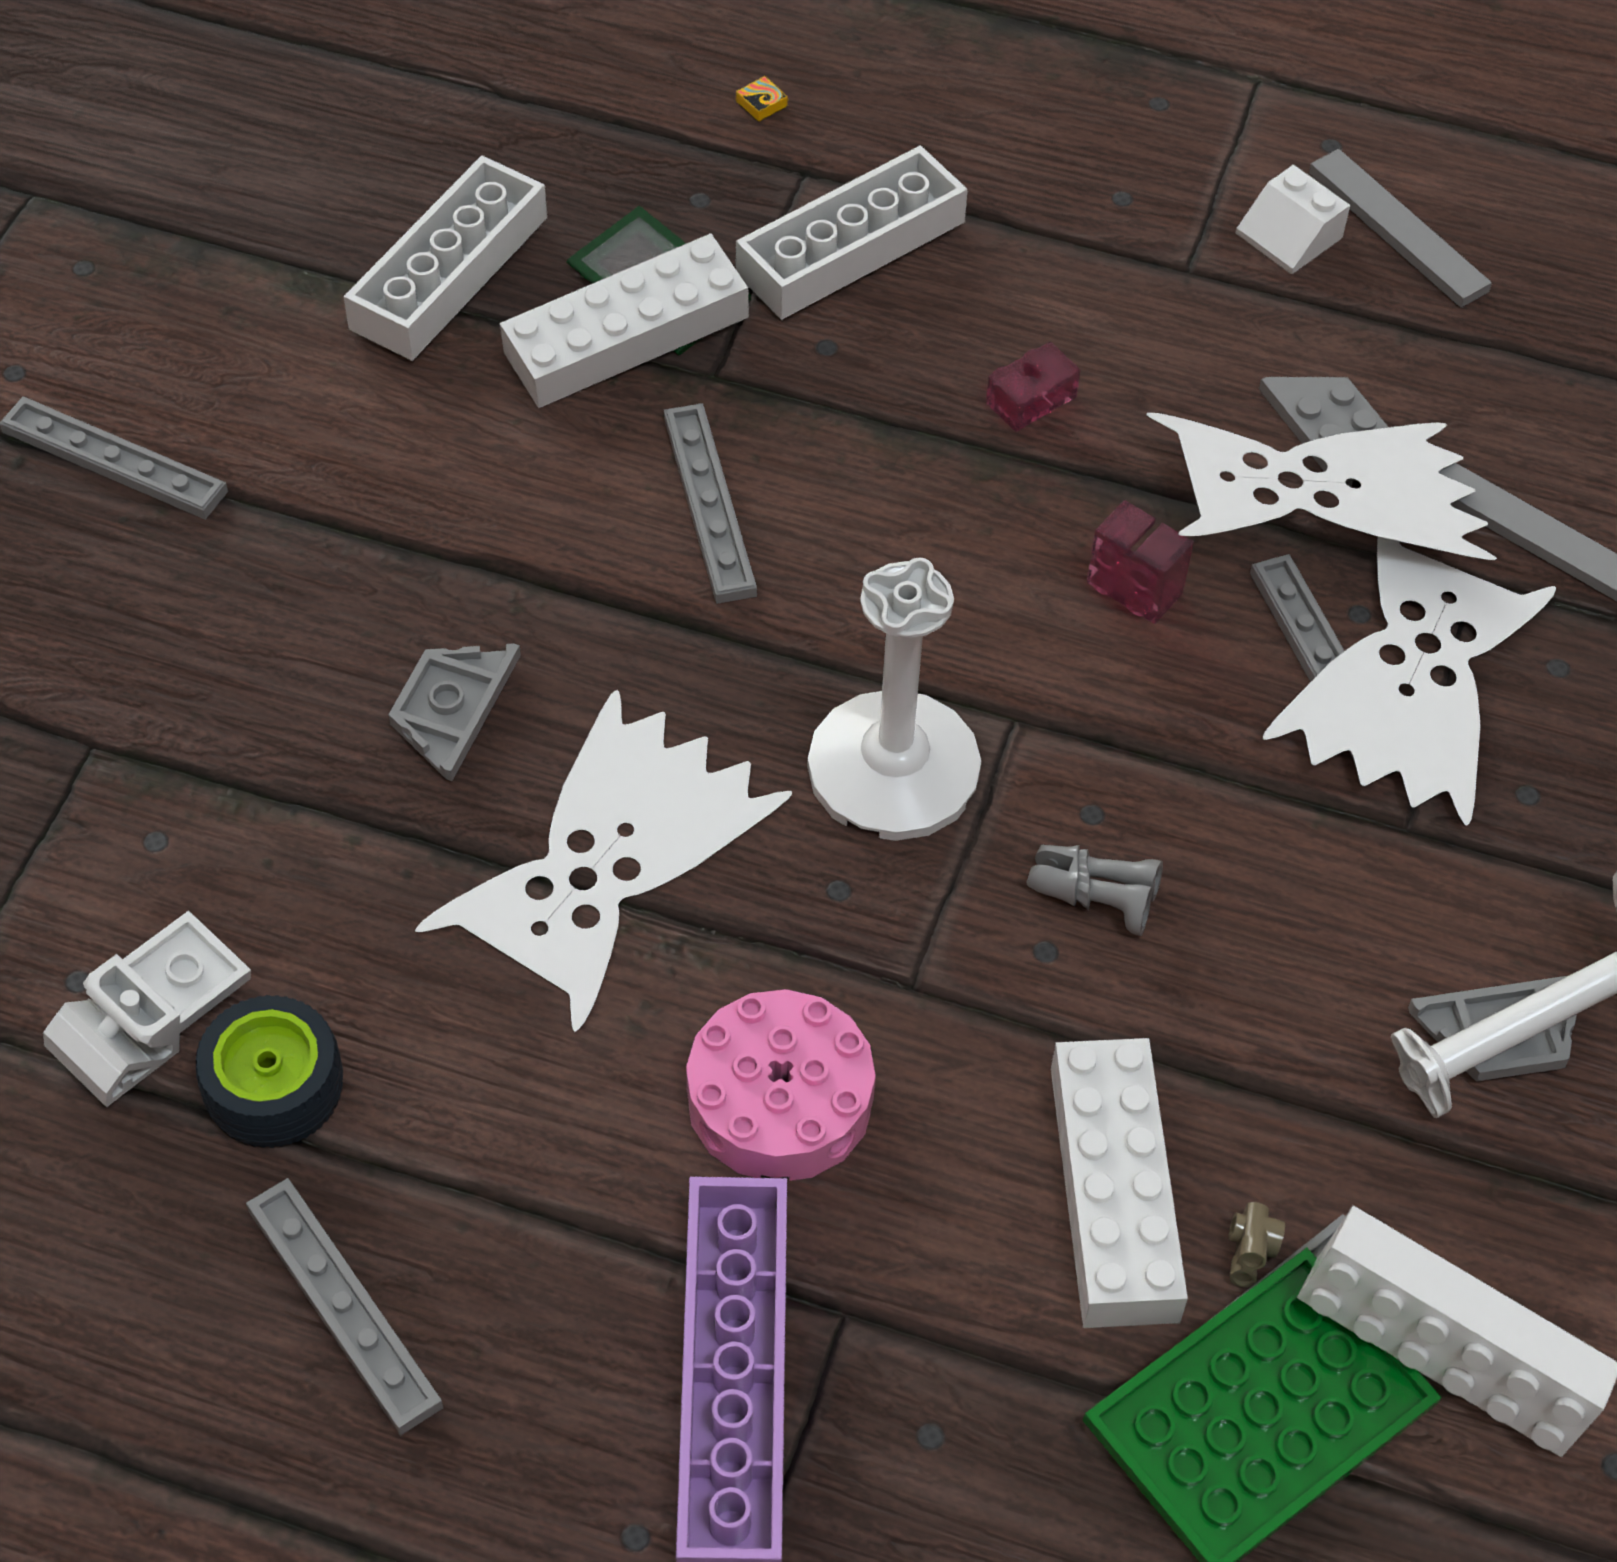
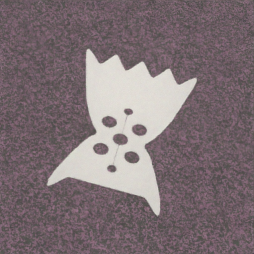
M1160 413L1146 414L1153 420L1177 432L1181 442L1201 517L1182 529L1178 534L1180 536L1192 537L1226 532L1277 519L1291 513L1295 509H1304L1325 520L1374 536L1486 560L1497 559L1489 552L1462 539V536L1485 527L1488 523L1451 506V503L1472 494L1476 490L1439 473L1441 469L1463 460L1462 456L1426 441L1447 426L1445 423H1423L1341 433L1300 444L1287 452H1279L1258 441L1198 422ZM1246 453H1258L1266 458L1268 465L1263 469L1251 468L1244 463L1243 456ZM1307 456L1319 457L1326 462L1327 470L1320 473L1312 472L1303 465V459ZM1230 472L1235 476V480L1225 481L1220 477V473ZM1282 472H1293L1302 478L1303 485L1299 488H1288L1280 483L1278 475ZM1356 479L1360 482L1361 487L1351 488L1346 484V480ZM1257 488H1268L1278 495L1279 500L1272 505L1263 504L1255 499L1253 492ZM1318 491L1330 492L1338 498L1339 504L1334 508L1323 507L1314 500V494Z
M1378 537L1377 566L1380 602L1388 626L1382 631L1363 638L1332 660L1275 718L1264 732L1263 740L1277 738L1301 729L1306 736L1311 764L1317 765L1341 752L1349 750L1354 757L1362 786H1366L1392 772L1398 771L1402 775L1411 807L1415 808L1437 794L1447 791L1450 793L1458 815L1464 825L1467 826L1472 819L1475 802L1480 738L1479 701L1474 676L1468 664L1469 659L1491 650L1532 619L1551 600L1556 587L1550 586L1525 595H1519L1404 548L1399 541ZM1443 592H1452L1457 600L1453 604L1446 603L1442 600L1441 594ZM1405 601L1418 602L1425 609V617L1419 621L1408 620L1401 614L1400 605ZM1456 622L1469 623L1476 630V638L1470 642L1459 641L1452 635L1451 626ZM1421 633H1433L1440 640L1441 648L1436 653H1423L1416 646L1415 638ZM1384 645H1396L1404 651L1405 660L1399 665L1387 664L1380 658L1379 650ZM1436 666H1446L1455 672L1457 679L1451 686H1440L1431 679L1430 672ZM1401 684H1409L1414 688L1415 692L1412 696H1404L1399 692L1398 688Z
M616 690L609 696L600 711L563 785L551 823L548 855L544 859L534 860L510 869L455 898L425 918L417 926L415 932H425L452 925H460L566 991L570 996L571 1022L575 1032L585 1023L599 993L618 930V904L626 897L639 895L661 886L698 866L770 815L790 798L792 791L776 792L756 798H749L748 784L751 768L749 761L717 772L708 773L706 771L708 738L706 736L675 747L665 748L663 740L666 713L660 712L624 725L621 715V698L619 691ZM623 823H629L634 827V832L628 837L620 836L617 832L618 826ZM586 830L594 836L595 844L587 852L576 853L568 847L567 838L574 831ZM621 858H633L640 864L641 872L635 879L623 881L614 875L613 866ZM580 867L591 868L597 875L595 886L588 890L574 889L569 882V876L572 871ZM537 876L548 878L554 886L552 894L543 900L532 899L525 891L527 882ZM591 905L598 909L600 920L594 927L588 929L580 928L572 921L573 911L579 906ZM535 922H545L548 925L547 933L542 936L533 934L531 927Z

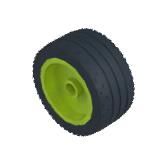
M266 995L248 998L246 1001L243 1000L238 1004L232 1005L229 1009H225L222 1014H219L211 1022V1025L206 1028L205 1034L203 1033L196 1052V1078L208 1113L224 1133L246 1145L251 1144L252 1146L263 1148L282 1147L283 1145H290L293 1142H299L301 1139L309 1137L311 1133H315L318 1128L320 1129L323 1126L324 1122L329 1120L341 1097L343 1066L336 1038L328 1023L318 1011L302 1001H297L295 998Z

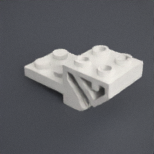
M187 911L124 959H121L116 954L91 972L83 984L87 989L86 994L93 1000L65 1002L43 1032L44 1046L92 1094L108 1107L179 1052L180 1033L251 979V969L192 913Z

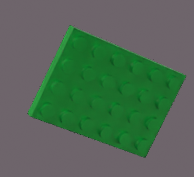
M1307 1247L1087 1411L1082 1419L1199 1562H1239L1435 1407L1442 1398L1418 1370L1405 1366L1396 1357L1376 1345L1362 1340L1353 1331L1328 1316L1317 1313L1311 1306L1297 1298L1317 1260Z

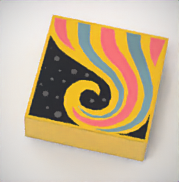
M764 76L736 91V102L757 121H761L787 107L788 96Z

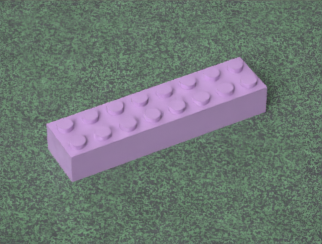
M690 1177L676 1562L782 1561L787 1178Z

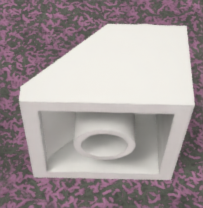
M1292 165L1266 184L1238 225L1236 234L1290 274H1293L1343 238L1350 205L1295 165Z

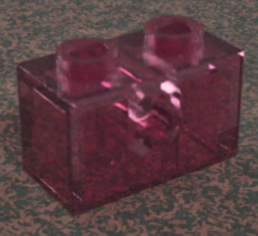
M1050 341L1037 349L1029 350L1023 357L1006 367L1002 366L996 369L988 377L986 403L1017 432L1076 398L1081 370Z

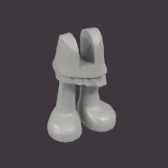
M1040 845L1035 856L1038 865L1030 869L1027 879L1028 887L1039 893L1066 901L1074 907L1078 901L1089 910L1090 901H1095L1118 908L1124 913L1126 929L1131 934L1142 936L1148 920L1151 901L1155 900L1159 889L1163 861L1145 859L1138 862L1099 859L1089 856L1088 849H1080L1079 845L1067 847ZM1090 877L1110 879L1124 884L1095 880Z

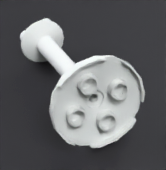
M919 557L910 561L887 564L866 574L864 577L860 596L863 613L875 628L886 633L882 691L860 694L832 709L814 731L807 763L813 793L833 819L847 826L849 821L861 829L879 832V838L893 841L929 836L956 821L966 809L967 801L976 791L981 769V757L974 733L953 709L933 698L918 694L923 636L940 629L951 616L954 604V596L949 582L940 572L934 570L933 564L929 560Z
M1617 871L1613 876V900L1615 903L1616 911ZM1617 951L1432 1046L1408 1028H1402L1391 1034L1393 1045L1400 1059L1399 1073L1403 1082L1410 1091L1416 1092L1434 1118L1448 1113L1452 1108L1449 1079L1617 994Z

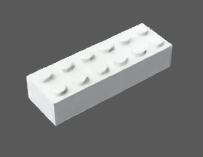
M920 145L736 240V270L747 286L783 320L965 223L968 189Z
M481 155L345 294L344 303L349 330L413 361L547 219L545 185Z
M710 233L501 322L500 330L503 351L538 408H541L748 318V287Z
M1149 1038L1056 1042L1051 1065V1076L1083 1328L1180 1323L1188 1297Z
M1354 1205L1318 1256L1297 1296L1299 1300L1311 1306L1317 1313L1328 1316L1353 1331L1362 1340L1376 1345L1399 1359L1405 1366L1418 1370L1444 1386L1450 1393L1464 1398L1487 1412L1493 1419L1509 1425L1532 1439L1538 1446L1550 1450L1560 1457L1569 1450L1602 1413L1617 1379V1362Z

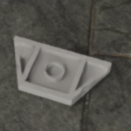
M1265 377L1261 379L1260 392L1302 444L1341 433L1389 428L1348 377ZM1312 456L1323 471H1326V462L1319 457ZM1347 479L1346 484L1351 487L1354 479Z
M514 643L506 644L505 651L480 652V646L462 647L458 650H448L446 648L425 650L389 712L390 725L447 780L453 781L521 656L520 645Z
M1567 976L1411 999L1408 1009L1418 1023L1437 1042H1440ZM1576 1015L1466 1072L1477 1082L1565 1068L1570 1057L1571 1035L1575 1026Z

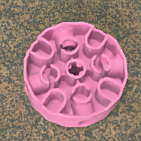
M787 989L745 995L718 1009L695 1036L686 1065L691 1126L709 1154L738 1174L754 1178H761V1175L772 1178L789 1177V1181L813 1178L843 1162L866 1133L874 1100L876 1078L870 1044L851 1016L822 997Z

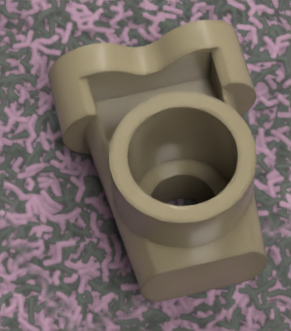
M1249 1202L1243 1214L1236 1212L1229 1229L1228 1240L1236 1242L1235 1256L1232 1258L1229 1279L1238 1287L1248 1288L1256 1283L1257 1269L1265 1266L1267 1257L1273 1259L1277 1257L1284 1237L1285 1221L1268 1217L1269 1208L1258 1202Z

